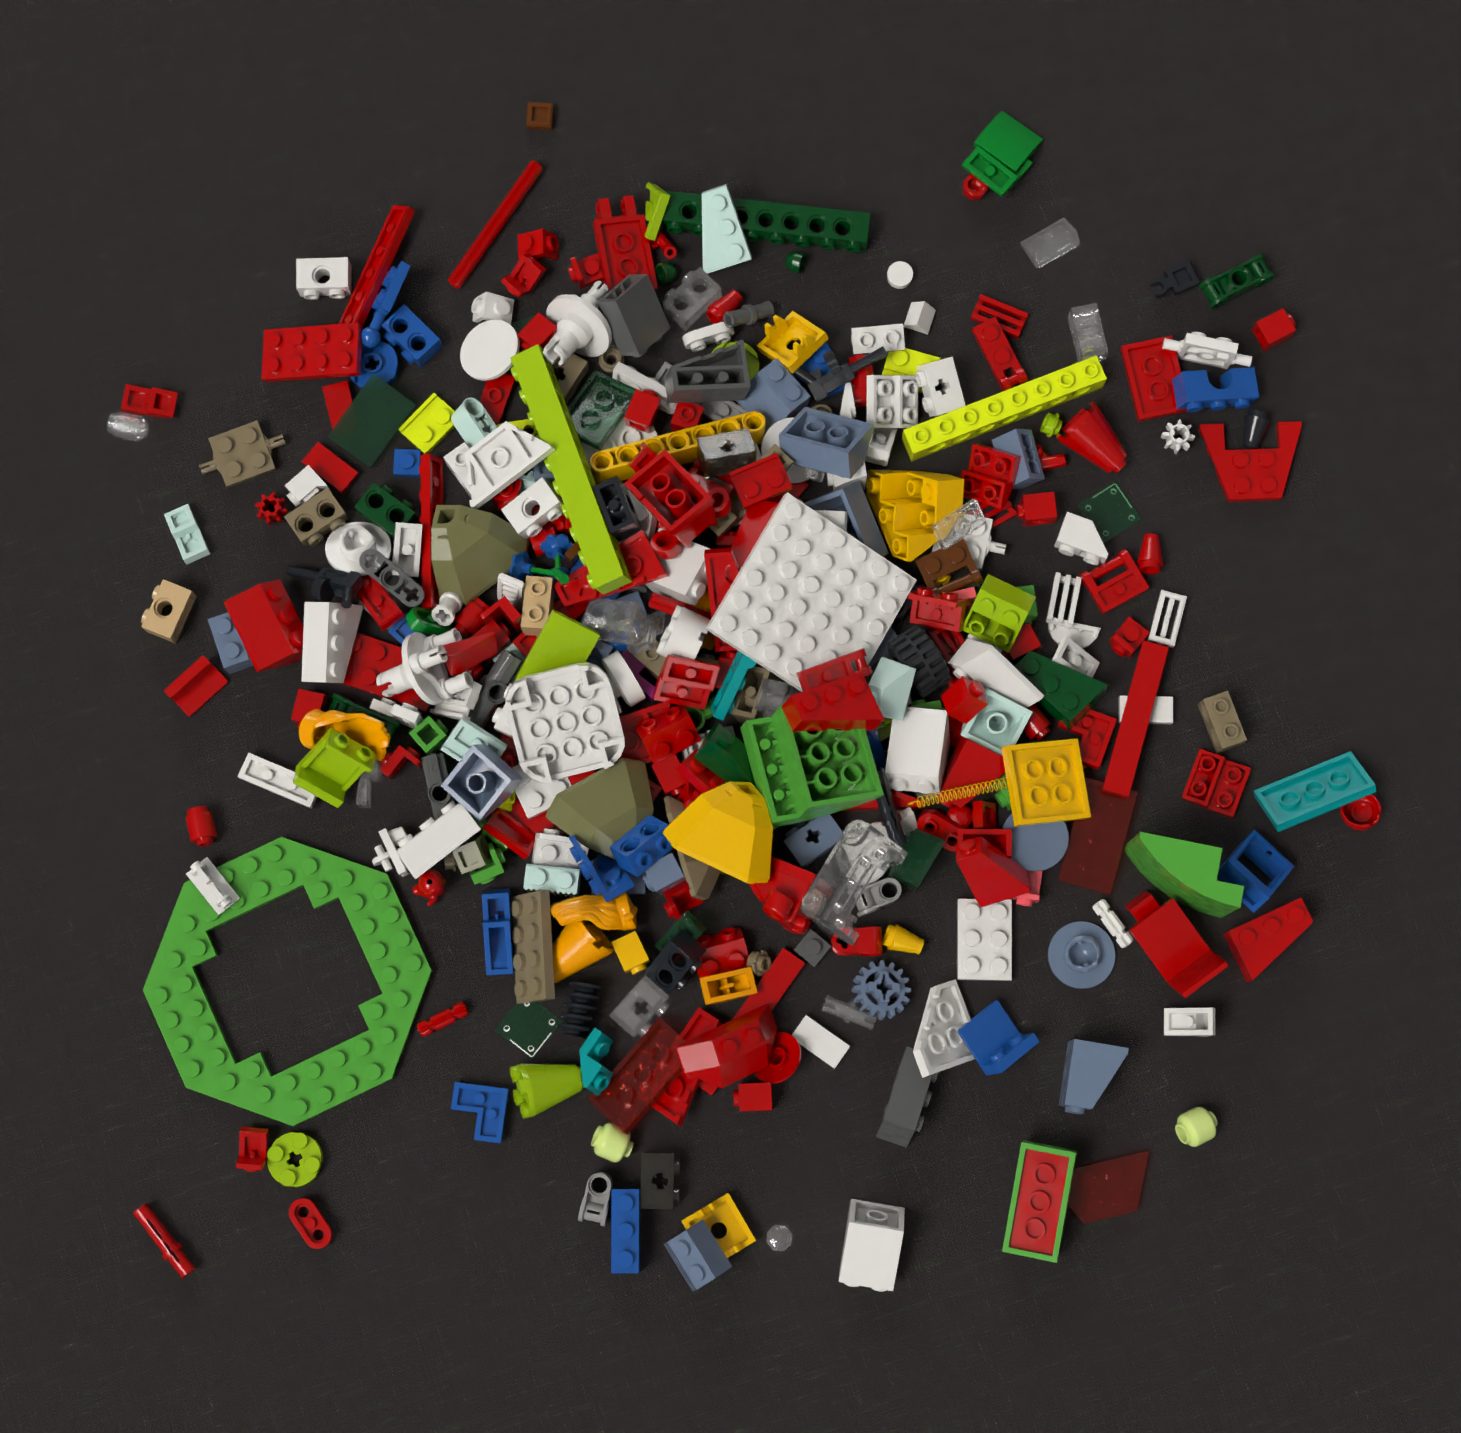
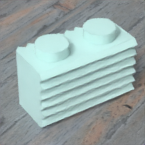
M526 864L523 888L528 893L546 890L549 891V895L553 893L554 896L558 894L560 897L562 895L565 897L569 895L570 898L573 896L577 897L580 892L582 872L580 869Z

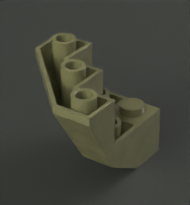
M436 505L431 527V561L439 596L441 597L445 592H453L462 599L463 605H467L470 600L473 601L498 582L500 573L506 575L509 573L512 557L515 554H520L522 551L528 552L530 537L526 539L519 535L510 523L493 513L463 505Z
M620 758L613 766L607 769L603 768L558 793L545 817L570 836L574 835L576 840L585 847L615 859L610 846L648 815L653 816L654 808L645 763L640 760Z

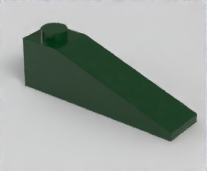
M715 723L697 750L694 758L726 782H751L756 787L745 745L722 725Z

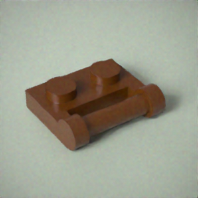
M964 538L915 560L927 588L933 589L935 594L942 595V592H954L972 583L976 585L983 582ZM968 568L969 574L936 588L935 581Z

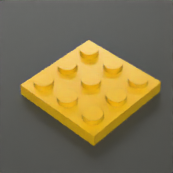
M1078 738L1001 747L1014 827L1081 820L1091 817Z

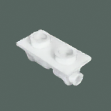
M903 323L851 328L853 354L871 353L884 346L886 351L905 350Z
M208 857L201 862L196 861L190 866L191 870L186 873L218 915L240 899Z

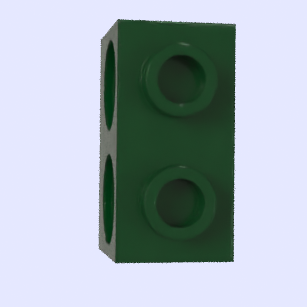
M373 482L354 508L358 514L380 527L387 535L394 539L395 523L392 522L393 516L397 513H402L405 515L402 523H415L418 519L414 512L416 508L405 499L400 502L394 498L395 493L384 484L379 487ZM381 498L384 500L380 508L371 507L375 499Z

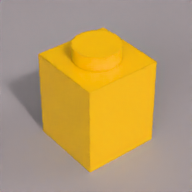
M636 931L611 942L625 973L631 971L632 975H635L647 969L645 964L649 963L650 960Z

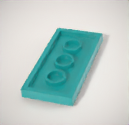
M1349 751L1254 790V797L1275 829L1280 832L1376 792V785L1353 753Z

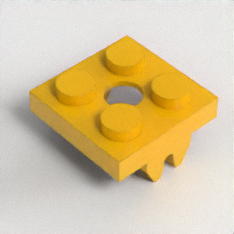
M792 311L785 319L774 315V326L769 323L765 324L766 337L757 347L762 354L774 361L777 358L793 374L829 338L826 332ZM794 340L793 350L787 349L788 343Z
M729 1193L682 1220L686 1230L702 1219L710 1231L714 1223H723L727 1228V1233L723 1238L716 1239L727 1258L756 1241Z

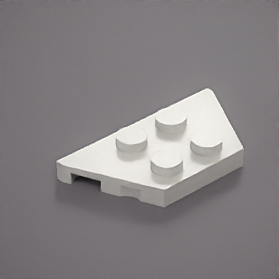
M505 421L465 452V460L468 467L467 482L471 487L472 500H469L471 508H480L554 452V447Z

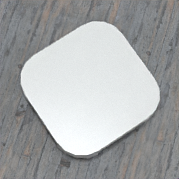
M585 662L559 667L522 677L516 680L508 689L505 697L506 713L519 764L523 772L532 779L542 783H552L553 780L600 768L607 769L613 766L620 758L625 747L624 734L610 680L606 672L599 666Z

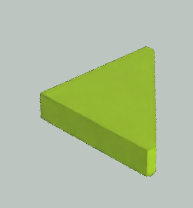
M648 182L646 188L650 190V202H646L645 219L649 221L645 237L655 241L670 195L656 184Z

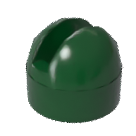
M801 252L789 253L785 261L787 268L792 272L801 274L805 266L806 254Z
M663 262L656 265L655 274L661 284L669 283L677 277L678 271L674 268L675 265L673 263Z

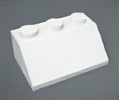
M967 638L948 662L955 669L953 674L960 679L964 676L972 681L976 680L984 688L986 687L1025 708L1044 697L992 645Z
M451 801L440 810L443 815L435 821L430 817L419 826L422 831L414 837L408 834L397 843L400 847L396 850V853L415 879L481 830L480 825L470 812L459 802L455 804L454 801Z

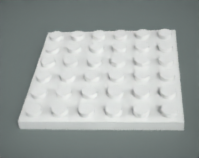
M786 493L731 584L706 630L803 692L796 674L797 672L862 648L865 649L867 655L865 660L868 666L914 586L916 579L789 493ZM851 661L850 663L853 671H856L857 667L855 661Z

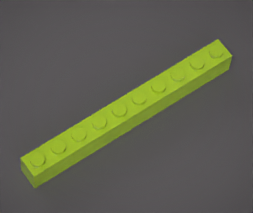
M537 344L510 357L514 366L511 368V372L522 388L519 390V394L524 404H527L530 412L527 413V416L532 426L537 429L538 435H536V438L553 446L555 449L554 452L544 458V462L548 471L553 473L555 478L552 484L556 493L562 497L563 504H561V509L565 517L570 519L572 525L569 528L571 536L580 546L581 550L578 551L579 558L584 566L587 565L589 571L587 580L592 589H596L605 595L631 583L632 580L617 539L610 534L593 486L596 483L552 364L545 359L543 355L544 349Z

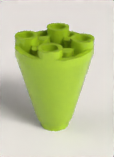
M518 1064L510 1067L513 1083L516 1082L517 1089L513 1090L515 1105H520L523 1119L533 1117L585 1088L582 1082L581 1066Z

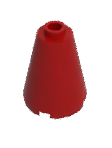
M1092 401L1089 403L1092 408L1089 410L1082 408L1062 428L1065 431L1064 435L1057 434L1056 439L1107 473L1112 471L1117 473L1127 464L1125 461L1127 453L1098 405Z

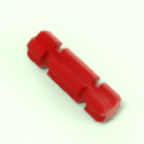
M459 1002L453 1005L452 1009L448 1008L430 1017L429 1021L424 1020L418 1023L417 1029L422 1037H426L432 1034L433 1030L438 1031L455 1022V1019L467 1016L469 1014L468 1009L463 1002Z

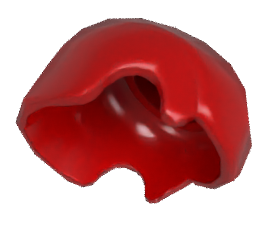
M1370 794L1341 806L1340 816L1345 825L1351 829L1364 831L1374 827L1379 822L1382 808L1376 796Z

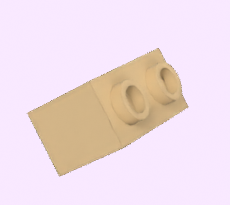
M526 576L521 629L524 635L538 636L551 611L554 609L556 589L553 585L555 584L554 580L551 577Z
M163 579L161 585H157L153 591L152 599L154 600L150 609L147 608L143 613L141 619L143 624L141 627L148 633L176 644L197 596L193 591ZM167 605H172V612L167 616H162V609Z

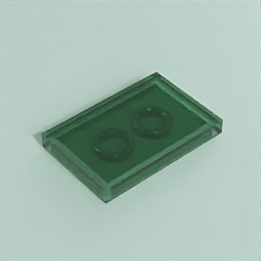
M594 370L568 406L580 442L600 451L625 417L636 388Z
M372 374L327 437L370 468L416 404L375 374Z

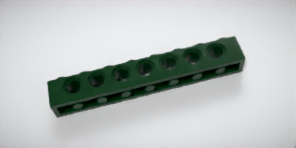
M666 191L670 198L662 219L663 229H667L668 232L675 234L686 231L702 236V195ZM732 198L738 217H743L747 220L746 223L741 224L746 241L769 240L770 243L776 245L787 242L795 243L798 247L815 245L820 246L824 250L842 248L851 253L866 251L870 213ZM689 211L696 214L692 219H687L683 215ZM762 220H769L773 224L769 227H763L759 223ZM792 222L797 224L798 227L794 230H789L785 225ZM819 225L824 230L819 233H815L810 228L812 226ZM845 228L849 233L842 236L837 234L836 230Z

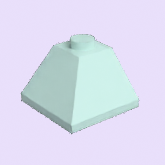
M881 657L868 685L882 716L902 721L916 668L886 657Z

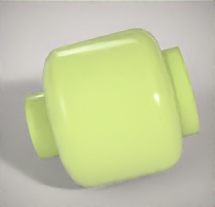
M1195 1107L1178 1117L1175 1131L1182 1143L1198 1147L1215 1137L1218 1122L1211 1111H1207L1203 1107Z
M609 1122L597 1127L591 1141V1146L594 1147V1152L597 1156L616 1163L623 1156L628 1157L634 1143L630 1141L629 1130Z

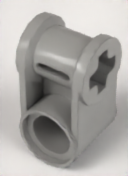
M885 878L878 882L858 887L848 893L849 896H853L859 911L857 916L862 917L898 901L902 890L897 880ZM893 884L897 888V894L892 898L885 897L882 894L884 885ZM861 895L864 896L867 906H865Z
M597 1172L588 1179L580 1206L578 1221L582 1222L585 1219L598 1222L600 1226L605 1227L613 1188V1181L609 1174ZM602 1177L606 1180V1191L597 1192L593 1188L595 1178Z

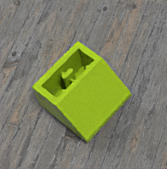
M988 574L963 624V631L1009 653L1036 597Z

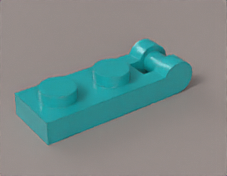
M737 651L710 708L713 717L724 720L726 714L732 712L735 705L734 697L737 691H741L745 685L747 670L756 665L755 661L740 651Z

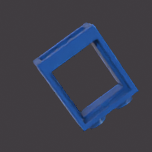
M1253 830L1219 868L1217 880L1244 886L1242 902L1254 913L1271 897L1294 868V865L1257 831ZM1242 853L1272 879L1267 886L1237 860Z

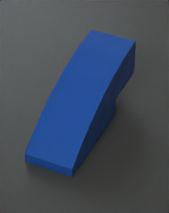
M510 888L483 889L482 892L486 975L514 973Z

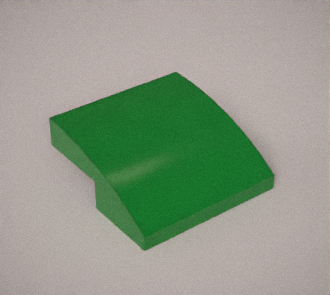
M1001 111L983 130L973 146L975 148L979 146L1016 174L1024 162L1040 146L1043 139L1007 113Z
M977 146L963 162L962 167L1002 197L1031 168L1033 162L1027 159L1017 173L1014 174Z

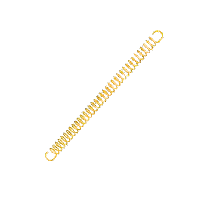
M1000 778L998 780V786L994 780H991L989 782V788L985 782H982L980 784V790L976 784H973L971 786V792L970 789L967 787V795L968 797H970L972 793V795L975 796V789L973 788L974 785H976L977 795L980 794V791L982 794H984V788L983 792L981 790V786L983 783H985V791L987 786L988 792L989 789L991 791L990 784L992 781L994 782V789L996 784L997 790L1001 779L1003 780L1002 784L1004 789H1006L1008 785H1006V782L1003 778ZM964 787L962 788V794L961 791L958 789V797L960 798V792L961 798L962 795L964 798H966V791L964 790ZM955 789L953 790V796H952V793L949 791V799H950V800H951L950 794H951L952 800H953V797H954L955 800H957V794H956V798H955V795H954ZM946 791L937 792L940 793L941 803L944 802V799L948 802ZM937 793L927 794L926 803L928 806H930L928 795H931L932 805H934L935 801L939 804ZM918 796V798H922L921 802L923 807H925L926 804L923 796ZM917 798V801H913V802H910V803L907 804V805H913V803L917 802V805H918V802H919L920 807H921V803H920V801L918 800V798Z

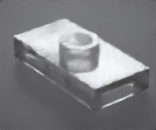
M972 499L931 527L940 548L947 550L987 522L978 501Z

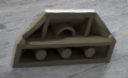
M670 796L664 798L670 824L686 808L683 807V802ZM677 850L685 879L689 884L691 897L701 900L709 899L721 871Z

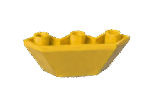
M868 470V478L866 480L867 497L893 557L907 562L913 561L949 533L963 506L964 479L952 475L924 471Z
M730 781L702 793L663 831V835L668 839L673 848L749 884L768 883L773 826L766 800L751 782Z

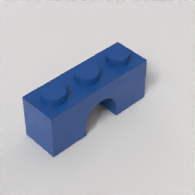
M1254 367L1229 369L1220 376L1221 389H1217L1210 384L1207 370L1182 371L1172 379L1177 409H1187V412H1197L1203 408H1211L1212 411H1218L1228 406H1235V409H1245L1250 407L1251 403L1259 398Z
M612 1189L611 1273H640V1189Z

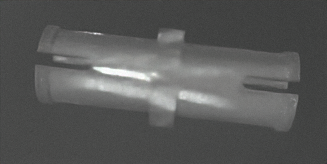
M829 995L826 996L825 1003H823L821 1009L823 1012L825 1011L843 1018V1022H853L869 1030L873 1029V1023L876 1022L878 1016L875 1013L869 1018V1011L864 1010L861 1012L860 1008L856 1007V1003L850 1002L848 1004Z

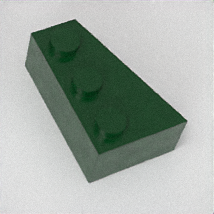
M1031 650L1014 666L1044 695L1038 703L1058 721L1062 722L1069 731L1107 693V684Z

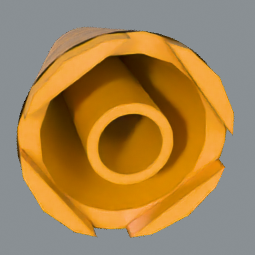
M585 920L568 924L553 942L554 983H558L613 952V949L609 948L612 946L611 942L595 924H590Z

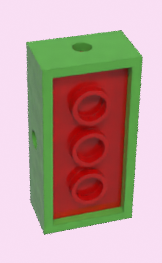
M1026 1140L1021 1142L1002 1252L1057 1263L1075 1167L1076 1150Z

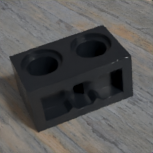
M682 929L668 942L644 974L667 995L675 988L680 991L690 980L687 976L688 973L694 974L703 964L700 958L707 950Z

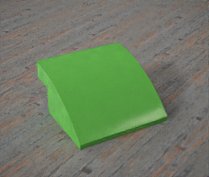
M783 705L771 717L746 720L740 727L757 790L766 800L773 828L826 816L875 800L884 795L865 729H851L850 731H841V729L792 731L783 712Z
M1139 832L1125 845L1124 851L1138 870L1154 886L1179 903L1201 913L1219 918L1241 907L1244 886L1217 881L1222 848Z

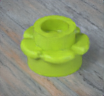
M1047 413L1042 422L1040 432L1045 433L1047 437H1051L1053 434L1057 435L1062 426L1059 414Z

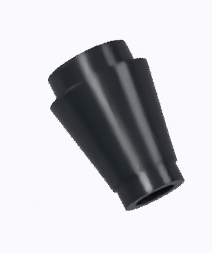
M1249 409L1248 414L1244 415V447L1258 449L1270 423V420H1268L1269 413Z

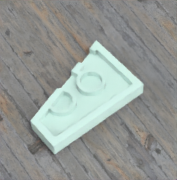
M727 184L702 192L703 275L752 259Z

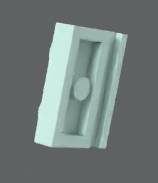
M462 716L440 750L460 762L472 745L486 744L501 757L507 744Z

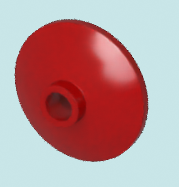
M785 1032L776 1033L768 1066L755 1072V1075L761 1081L776 1084L787 1080L794 1074L801 1060V1047L796 1038Z

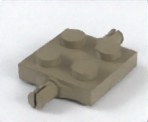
M256 420L208 438L213 450V460L199 464L203 475L218 470L222 474L226 487L229 488L275 471L276 467L272 459V449L286 444L283 434L267 439L261 430L259 422Z

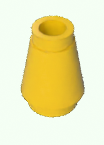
M897 924L895 926L888 925L884 933L882 945L887 946L888 950L919 955L924 945V939L919 938Z

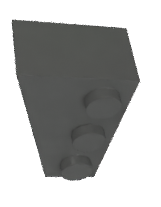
M908 1046L902 1056L889 1101L886 1104L883 1120L876 1135L877 1138L906 1148L914 1132H920L924 1116L920 1115L923 1106L928 1107L932 1092L928 1091L930 1082L935 1083L938 1073L922 1078L913 1054V1048Z

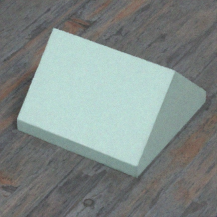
M985 687L984 694L988 705L967 724L963 723L960 735L1003 756L1001 747L1017 743L1032 711Z

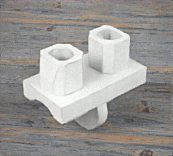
M399 827L390 831L385 828L379 831L388 852L384 851L382 845L376 846L374 849L378 856L372 860L373 865L382 864L385 872L393 869L389 862L392 859L399 875L404 877L410 874L408 868L396 853L397 846H399L397 843L407 836L404 828Z

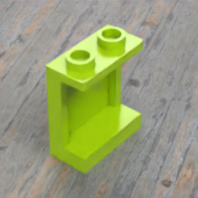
M330 728L296 765L293 784L339 808L344 802L347 789L364 771L370 773L374 769L376 753L367 746L352 740L346 734Z

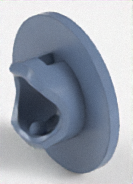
M1011 814L1004 823L1003 829H1012V856L1010 858L1028 871H1043L1053 867L1061 860L1067 850L1069 836L1064 821L1014 827Z
M1083 921L1073 922L1059 929L1052 937L1048 948V962L1053 974L1062 983L1073 988L1086 989L1102 983L1109 976L1115 963V949L1109 935L1099 926Z

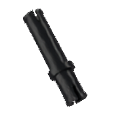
M877 767L884 794L876 799L882 816L880 822L882 826H885L890 847H901L907 843L900 823L902 817L900 813H897L884 767Z

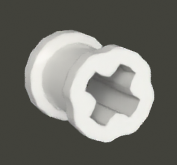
M453 592L443 593L439 599V605L432 610L433 620L439 625L449 626L455 619V613L459 612L463 606L462 599Z

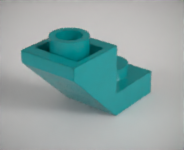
M594 1028L580 1048L579 1053L583 1086L599 1096L607 1088L613 1076L612 1072L599 1064L600 1060L609 1052L613 1040Z

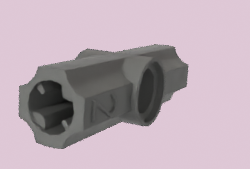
M503 649L489 674L484 675L479 680V684L482 685L479 699L475 704L474 710H470L468 714L471 722L482 729L485 727L497 705L505 701L504 693L524 662L521 658ZM497 685V689L494 692L489 693L490 689L493 686Z
M444 753L427 755L421 758L434 820L443 815L440 811L443 807L454 801V798L449 793L443 801H436L434 798L435 791L442 788V783L449 776Z

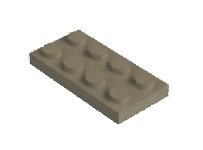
M540 890L511 897L510 912L513 921V966L516 980L514 992L517 1004L555 999L549 891Z

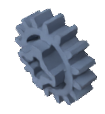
M881 960L876 967L872 961L867 965V969L862 967L859 970L860 976L856 975L853 979V982L858 984L851 989V992L858 993V996L853 1001L854 1003L861 1002L862 1006L859 1009L861 1012L865 1009L869 1010V1018L876 1013L879 1020H882L886 1014L891 1019L895 1016V1011L900 1014L904 1010L903 1005H906L910 1000L904 996L911 992V988L905 987L909 978H901L900 975L903 970L894 971V963L885 967L884 960ZM875 974L873 982L869 981L866 983L867 978ZM897 997L895 1003L888 1006L889 999Z

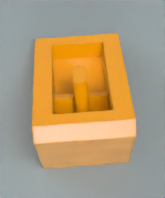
M751 967L699 978L705 1005L725 1003L757 993Z

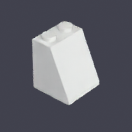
M694 542L690 543V548H686L682 544V550L677 557L673 559L660 558L669 576L645 585L654 593L696 605L698 599L703 596L707 585L704 552L709 548Z
M906 707L902 721L892 719L885 775L890 789L921 792L924 794L940 792L950 748L949 720L946 710Z
M851 1199L840 1264L839 1282L850 1287H871L879 1292L893 1291L904 1234L905 1208Z

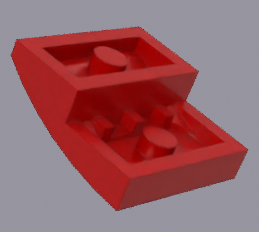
M668 654L657 679L653 699L705 710L710 691L714 689L720 665Z

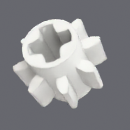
M1180 419L1174 426L1171 423H1167L1166 429L1168 432H1163L1161 435L1162 439H1166L1164 448L1170 447L1174 449L1175 454L1181 448L1187 451L1190 448L1187 441L1191 442L1195 438L1189 432L1191 425H1183ZM1179 434L1182 435V439H1181V438L1174 439V437H1173L1174 435H1175V436H1177V435H1179Z

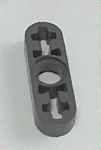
M368 549L361 554L359 558L361 568L401 602L410 607L419 606L424 602L426 597L424 588L380 551ZM368 555L371 557L377 555L376 562L383 567L385 562L389 565L381 571L379 577L376 575L380 571L375 566L368 568L366 566L368 564L366 559ZM391 570H395L400 576L398 584L394 586L388 585L385 580L386 574ZM405 579L409 581L405 585L410 590L418 589L417 596L419 599L417 601L412 599L409 602L407 600L409 594L404 590H401L400 594L396 592V590L404 585Z

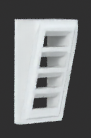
M500 573L497 583L498 600L505 595L516 610H522L525 591L524 582Z

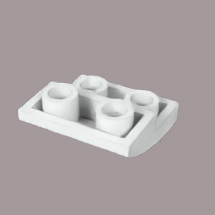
M867 375V423L874 424V428H910L917 425L918 384L916 377L905 375Z

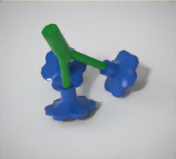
M550 534L546 536V541L541 542L540 548L548 558L555 560V568L549 570L536 568L532 560L529 559L528 553L522 551L520 554H515L512 557V565L509 568L510 576L526 581V576L538 573L553 578L554 583L558 581L562 584L568 583L570 571L566 567H561L560 560L565 558V553L573 545V542L569 541V537L565 534L558 536ZM555 590V599H557L559 595Z

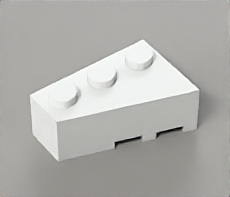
M305 602L301 682L344 683L363 605L352 604L350 608L346 609L341 606V603Z

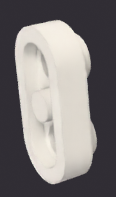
M720 322L688 332L682 339L686 349L696 352L705 349L706 345L711 343L721 344L730 341L731 336L735 332L733 328H727L724 322Z

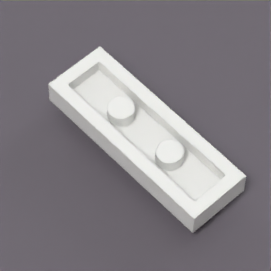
M248 753L238 774V778L311 809L317 796L293 784L294 771L251 753Z

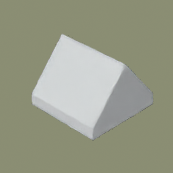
M925 301L911 302L903 327L928 335L936 310Z

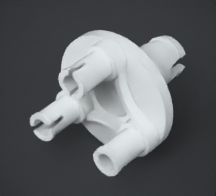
M596 281L587 294H582L581 297L574 294L559 295L548 305L546 318L557 327L556 334L550 339L543 351L545 359L553 365L560 358L561 360L558 364L561 366L566 363L567 359L574 352L587 357H597L605 353L612 342L611 328L606 318L598 310V301L609 292L608 286L605 283L598 289L602 282Z
M453 628L438 636L433 634L427 637L418 632L406 636L402 643V664L380 673L376 678L377 686L388 682L392 683L388 685L387 690L382 692V695L392 697L395 694L414 689L426 703L437 705L454 697V694L472 688L474 685L473 678L467 671L449 679L444 663L448 660V655L441 656L447 653L443 645L462 640L460 632Z

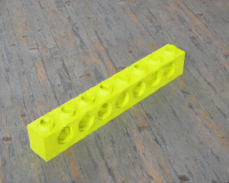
M1096 355L903 430L902 441L912 462L1101 389L1107 378Z

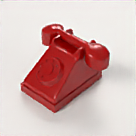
M663 450L624 483L627 489L666 529L657 532L651 539V546L662 559L677 557L682 550V544L686 548H690L692 540L710 525L716 526V518L719 519L726 516L732 506L731 498L725 489L717 487L707 493L666 450Z
M772 856L768 883L749 884L754 894L764 903L763 911L789 932L800 935L807 933L812 922L809 919L823 896H827L831 888L816 874Z

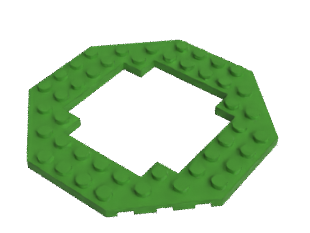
M280 837L216 867L240 897L238 901L220 915L217 914L191 880L183 884L143 992L186 1088L288 1125L296 1126L393 1079L400 1056L409 1037L411 1026L423 999L425 988L433 971L388 874ZM304 886L314 909L340 899L382 994L358 1005L369 1028L368 1031L272 1076L261 1052L236 1063L194 967L218 956L208 931Z

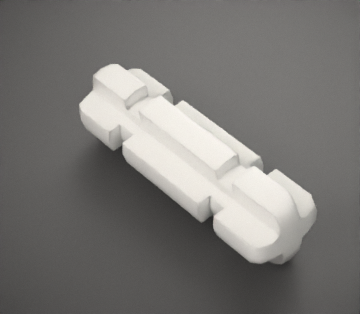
M1101 899L1093 905V910L1102 917L1101 921L1111 935L1116 936L1119 946L1125 948L1133 942V937L1128 931L1124 930L1125 926L1114 911H1110V906L1106 900Z

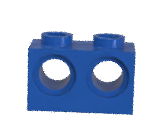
M405 304L382 324L385 332L383 337L393 347L397 344L403 350L401 355L411 365L415 362L421 368L443 347L440 339ZM400 325L408 326L407 330L403 333L395 332L396 328ZM423 342L426 344L420 351L413 349L416 343Z
M648 815L612 844L610 849L619 867L638 877L672 850L673 847L663 835V831L668 824Z

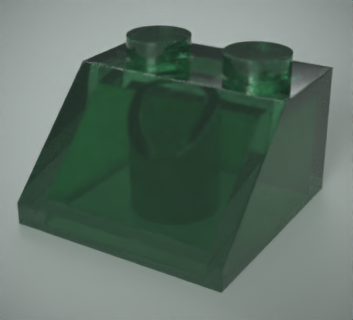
M917 828L913 834L906 833L905 839L907 843L901 846L904 849L899 857L893 855L888 867L890 872L887 876L897 880L900 885L914 893L945 843L941 838Z

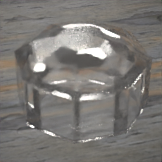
M774 1225L767 1231L766 1242L772 1250L784 1251L792 1244V1233L784 1225Z

